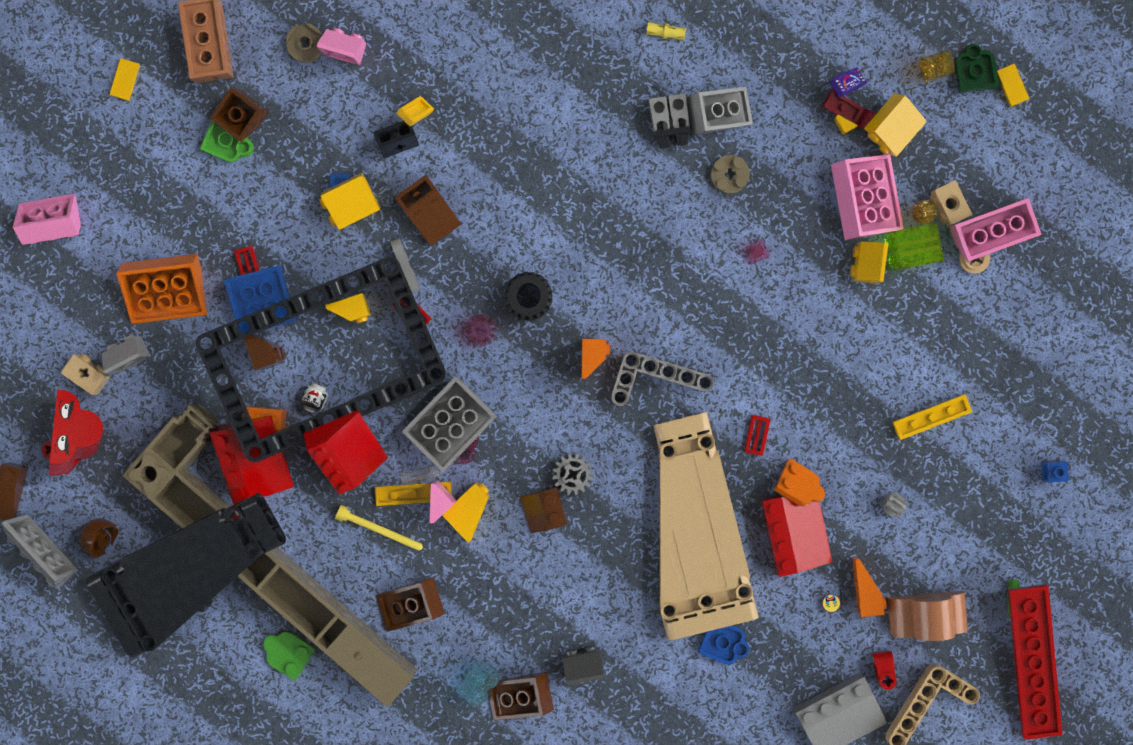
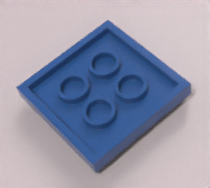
M281 265L224 280L235 320L290 298ZM281 306L277 307L275 315L279 318L285 317L286 309ZM294 317L272 327L294 322L297 319ZM241 322L238 325V330L241 333L248 332L250 329L247 322Z

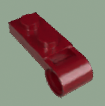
M834 89L829 91L821 106L834 115H840L857 125L858 129L862 128L863 130H865L864 128L876 115L875 112L864 109L845 96L840 98Z

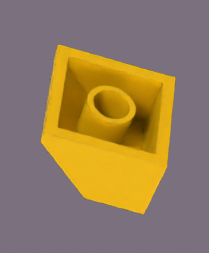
M859 242L857 246H854L853 257L856 259L855 265H852L850 270V276L853 277V281L871 284L884 281L888 243Z

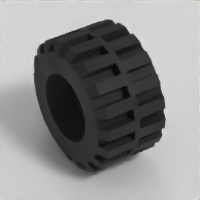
M523 272L516 274L514 278L509 280L508 285L505 287L504 297L508 310L514 316L530 321L545 315L552 304L553 294L551 286L543 276L535 272ZM532 285L539 290L540 300L534 307L526 308L518 302L517 294L521 287Z

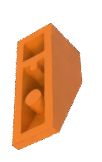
M852 557L858 615L861 617L885 615L884 609L887 608L885 597L883 598V595L860 559Z

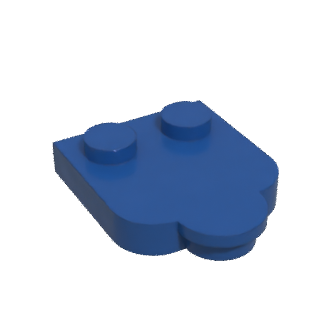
M731 625L705 632L697 652L730 665L737 658H744L748 655L749 645L745 641L743 630Z

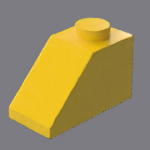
M363 293L325 305L326 309L349 321H356L357 324L368 321L367 317L371 316Z

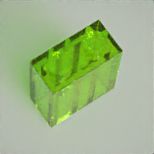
M937 223L887 233L888 237L885 238V242L888 243V248L891 250L892 256H889V263L891 267H894V271L944 261Z

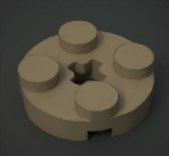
M309 23L294 26L286 36L289 54L301 63L316 61L322 55L321 51L317 48V43L323 34L316 26ZM310 39L309 47L302 48L303 44L301 41Z
M735 155L721 157L714 163L711 170L713 185L726 194L739 192L746 186L750 176L748 165L744 159ZM728 169H731L736 174L732 180H729L727 176L725 177Z

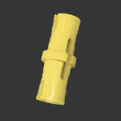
M648 22L646 35L684 41L686 28L669 26L667 23L663 25Z

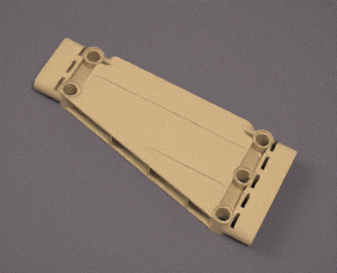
M707 412L653 425L659 448L660 613L667 640H675L759 618L732 502ZM705 430H708V431H709V432H706V433H702V434H698V435H697V432H701V431H705ZM691 435L690 437L678 439L681 436ZM705 436L710 438V445L708 447H703L700 443L701 439ZM672 439L670 442L660 444L661 441ZM666 446L673 448L671 456L663 454V449ZM743 586L747 587V594L744 596L739 595V589ZM704 596L711 597V601L707 605L701 603V599ZM665 606H673V612L671 614L664 613Z

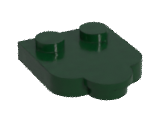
M976 44L967 45L954 63L959 93L997 89L999 87V80L994 55L990 51L982 50Z

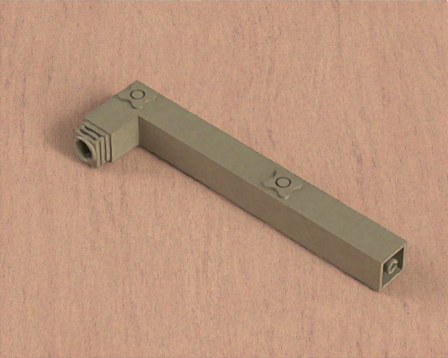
M189 404L187 406L188 409L183 411V415L173 417L122 475L182 528L222 508L230 507L225 500L189 470L191 465L212 443L210 432L221 425L210 411L199 404ZM278 547L262 554L238 575L244 583L386 707L394 701L415 676L417 668Z

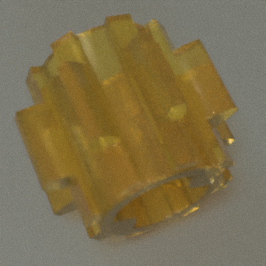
M928 199L915 203L916 206L913 207L912 211L914 220L921 223V225L935 221L934 218L937 217L938 213L936 204L929 202Z

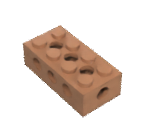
M188 0L178 2L190 79L197 84L234 78L222 2L220 0ZM209 37L208 41L204 43V40ZM212 56L211 60L206 62L207 58Z

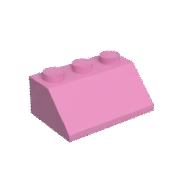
M69 194L19 203L13 229L21 244H35L37 242L79 235L81 223L76 195Z

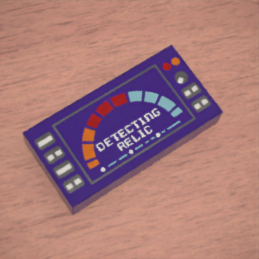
M856 67L833 78L829 83L841 98L863 87L868 82Z

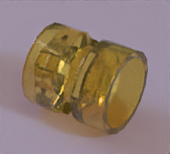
M948 50L938 52L934 57L928 55L919 59L920 71L922 70L923 72L922 77L925 82L936 80L939 76L945 77L954 73V62Z

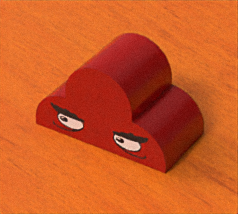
M57 389L48 476H58L68 472L72 468L75 459H87L93 456L101 445L103 433L101 419L91 411L80 410V403L76 396L66 390Z

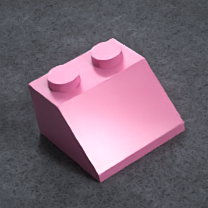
M333 28V30L326 29L317 43V48L325 56L360 66L366 42L360 35L352 33L349 36L344 34V31Z

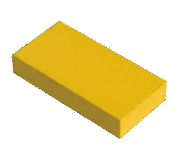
M120 58L109 95L130 101L140 68L139 63Z
M1015 63L997 71L998 80L1010 107L1030 99Z
M419 96L401 107L396 114L411 127L430 115L434 108L424 98Z

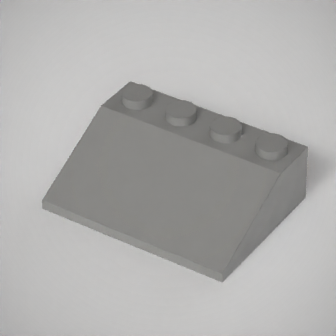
M455 376L402 433L444 472L497 416L459 377Z
M28 515L5 520L2 523L3 531L7 535L8 541L20 549L21 555L33 563V568L44 575L46 582L50 586L55 587V589L61 587L79 571Z
M860 672L793 707L812 745H847L887 724L874 694Z

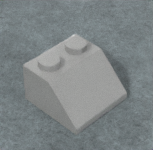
M134 334L127 336L123 339V343L119 345L117 343L112 344L106 348L107 351L101 353L105 374H119L151 357L141 336H134Z

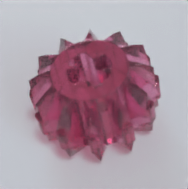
M479 314V321L472 316L471 319L474 324L466 323L467 326L472 328L465 330V333H472L467 339L472 340L475 337L473 344L477 345L480 340V344L483 347L485 346V339L487 343H492L489 336L492 338L497 337L491 332L498 331V328H491L496 323L495 320L487 323L490 319L489 315L483 321L482 314ZM484 325L486 327L484 329L487 330L486 333L478 335L477 327Z

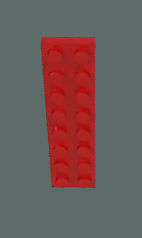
M1042 584L1008 589L1022 738L1029 740L1063 735L1049 586Z

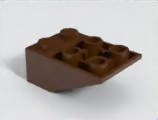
M427 175L395 197L430 246L462 224Z

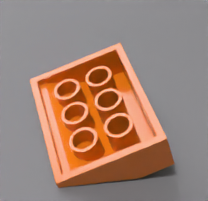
M198 254L121 263L116 272L131 324L207 315L202 269Z

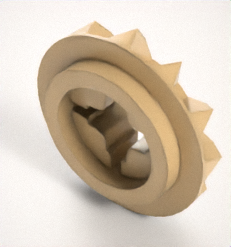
M961 252L958 257L960 266L965 271L973 274L984 271L990 263V254L977 258L980 262L975 261L973 263L967 262Z

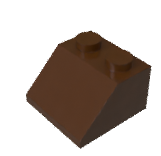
M230 87L210 119L242 142L260 127L269 110L241 89Z
M256 333L244 338L254 370H265L285 363L284 358H286L283 347H279L278 344Z
M557 486L520 497L531 533L547 531L567 525L566 515Z

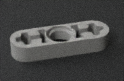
M400 238L391 241L395 256L401 265L412 293L421 290L414 271L410 267L408 256Z

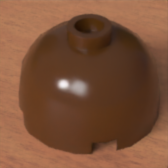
M96 518L85 523L79 535L81 548L92 557L98 558L106 554L104 550L107 548L110 540L113 545L119 534V529L116 528L117 525L103 518ZM103 529H107L110 535L103 531Z

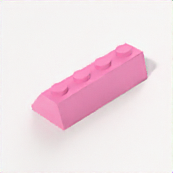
M1029 198L949 226L954 243L967 262L1042 235Z

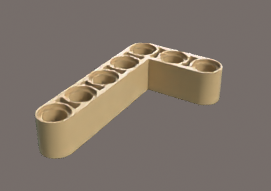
M929 664L886 732V741L889 745H906L941 688L968 704H975L979 701V691L973 685L939 664ZM939 669V675L932 677L933 671ZM955 679L956 684L953 687H949V682ZM925 686H929V691L923 694L922 689ZM972 689L971 696L965 697L966 691ZM919 702L918 709L912 710V705ZM904 719H910L908 725L902 726ZM895 735H900L897 742H892V738Z

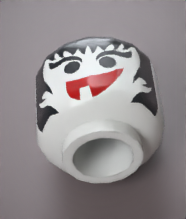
M315 383L307 385L300 399V402L305 405L304 409L313 413L315 410H322L328 398V393L325 391L326 388Z

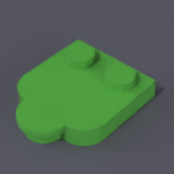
M211 121L200 150L225 161L236 162L240 157L250 156L253 153L254 146L248 137L240 142L214 121Z
M290 631L282 632L279 636L269 635L263 644L264 649L268 652L266 657L268 664L296 681L316 647Z

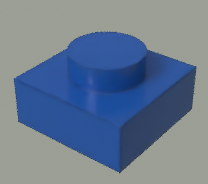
M330 173L331 188L350 179V173Z

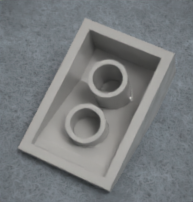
M746 87L698 92L686 97L693 135L753 125Z

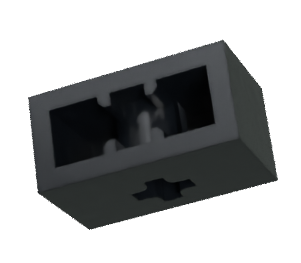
M405 121L373 132L383 159L419 146L413 127H410Z

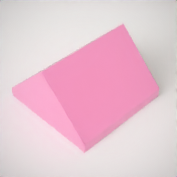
M434 480L431 483L430 523L437 521L457 501L438 480Z

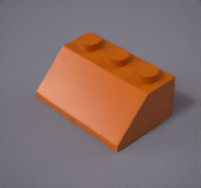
M582 339V379H586L606 360V355H610V343H606V339Z

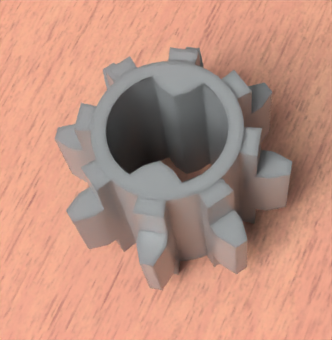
M889 493L883 500L881 507L884 508L883 511L886 514L898 518L906 509L907 503L904 501L905 498L899 494Z

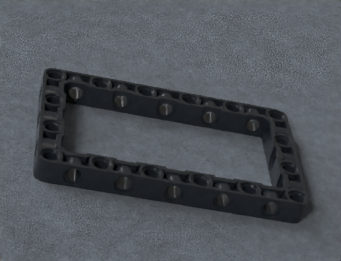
M394 257L381 259L205 332L196 339V347L245 457L251 462H259L305 442L303 433L324 425L323 418L325 415H332L335 420L358 410L361 416H365L442 382L446 376L443 363L401 265ZM389 261L394 264L393 272L385 270L386 262ZM350 277L358 278L359 284L357 287L349 285L348 280ZM384 280L390 289L391 298L399 317L402 318L405 324L406 333L414 352L417 353L420 359L421 369L388 382L380 388L351 398L343 404L314 414L304 421H298L277 430V432L267 437L260 438L220 348ZM316 291L321 292L323 295L322 301L318 303L312 299V294ZM403 297L408 298L410 301V305L407 308H403L400 305V300ZM281 306L286 309L285 317L279 318L275 315L277 307ZM247 322L250 327L247 333L239 332V323ZM418 333H423L425 336V340L421 344L415 340V336ZM204 337H208L212 341V346L209 349H204L200 344ZM434 368L440 371V375L436 379H433L430 374ZM220 374L227 375L228 383L220 385L217 382V376ZM399 383L405 386V391L402 394L395 392V387ZM362 399H368L369 407L363 410L359 407V402ZM240 410L244 413L245 417L242 421H236L233 418L235 411ZM295 431L297 438L294 441H289L286 438L287 432ZM258 447L261 450L260 455L257 457L251 456L249 454L250 448Z

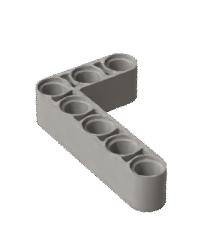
M628 352L622 358L611 399L617 406H623L628 402L637 371L700 391H710L714 386V380L708 374L639 353ZM628 355L636 357V364L634 366L627 365L626 358ZM649 360L655 365L654 370L650 372L644 368L645 362ZM666 366H670L673 369V374L670 377L663 375V369ZM684 372L691 374V380L687 383H684L681 379V375ZM624 373L629 374L631 377V381L628 384H622L620 381V377ZM703 377L708 378L710 382L707 388H702L699 384ZM617 392L625 394V400L621 403L615 401L614 397Z

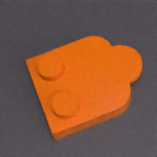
M789 458L785 463L774 491L799 506H807L811 502L822 501L825 497V491L820 486V479L817 474Z

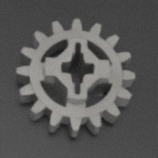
M569 453L567 459L561 456L562 462L556 461L558 468H553L557 475L552 476V478L558 479L555 485L562 486L561 492L567 489L568 495H570L571 491L578 495L579 489L585 492L584 486L590 487L591 485L588 480H593L589 473L594 471L593 469H588L591 463L584 462L585 456L579 459L578 453H576L575 457H572L571 453ZM570 461L579 462L581 465L578 467L573 466ZM564 466L566 469L565 475L560 477V470ZM571 469H572L573 471H576V470H577V471H578V473L576 474L577 478H575V479H574L573 477H570V478H569V477H568V475L570 474L569 470H571ZM586 470V477L582 482L580 476ZM573 482L576 486H568L565 483Z

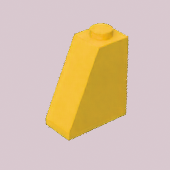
M476 482L442 515L468 543L473 538L490 496L488 494L489 489L483 483L478 484Z

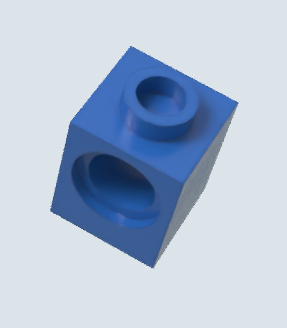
M1061 460L1041 462L1043 481L1049 483L1069 481L1068 462Z

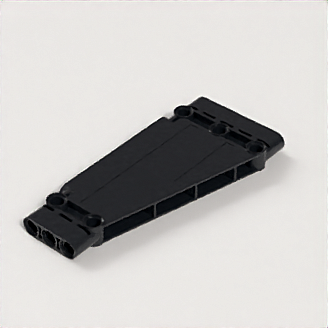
M256 493L123 557L111 566L89 576L86 583L129 657L134 658L147 651L156 649L257 558L285 544L286 536L263 495Z

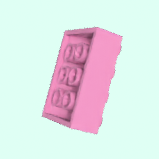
M890 155L847 159L831 164L845 240L904 230Z

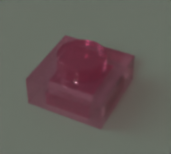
M763 239L745 246L751 264L770 257Z

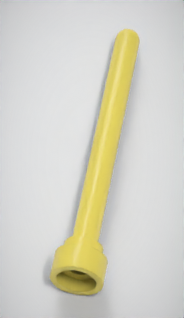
M343 505L340 506L335 519L341 522L348 520L413 549L421 550L423 548L422 544L352 514L348 507Z

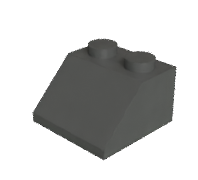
M595 645L584 647L583 651L578 652L577 649L565 651L566 654L562 655L566 685L605 678L600 647L596 648Z

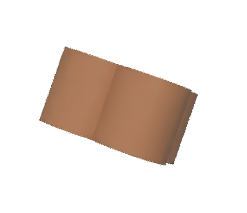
M965 591L887 597L890 635L893 637L916 638L922 641H942L954 638L955 634L968 631Z

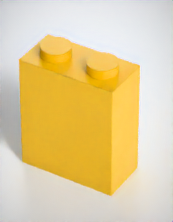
M894 93L864 129L869 133L868 137L880 146L879 150L883 154L897 157L927 121L905 95Z
M363 173L322 192L320 195L321 199H319L323 209H328L330 213L328 218L333 227L337 226L338 230L380 210V205Z

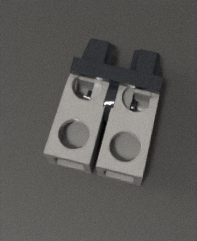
M686 93L668 96L667 99L666 96L649 99L648 105L654 138L657 139L659 148L670 147L669 137L676 136L677 146L687 145L690 127Z

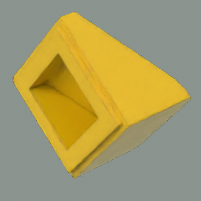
M840 115L834 118L842 135L857 128L856 124Z

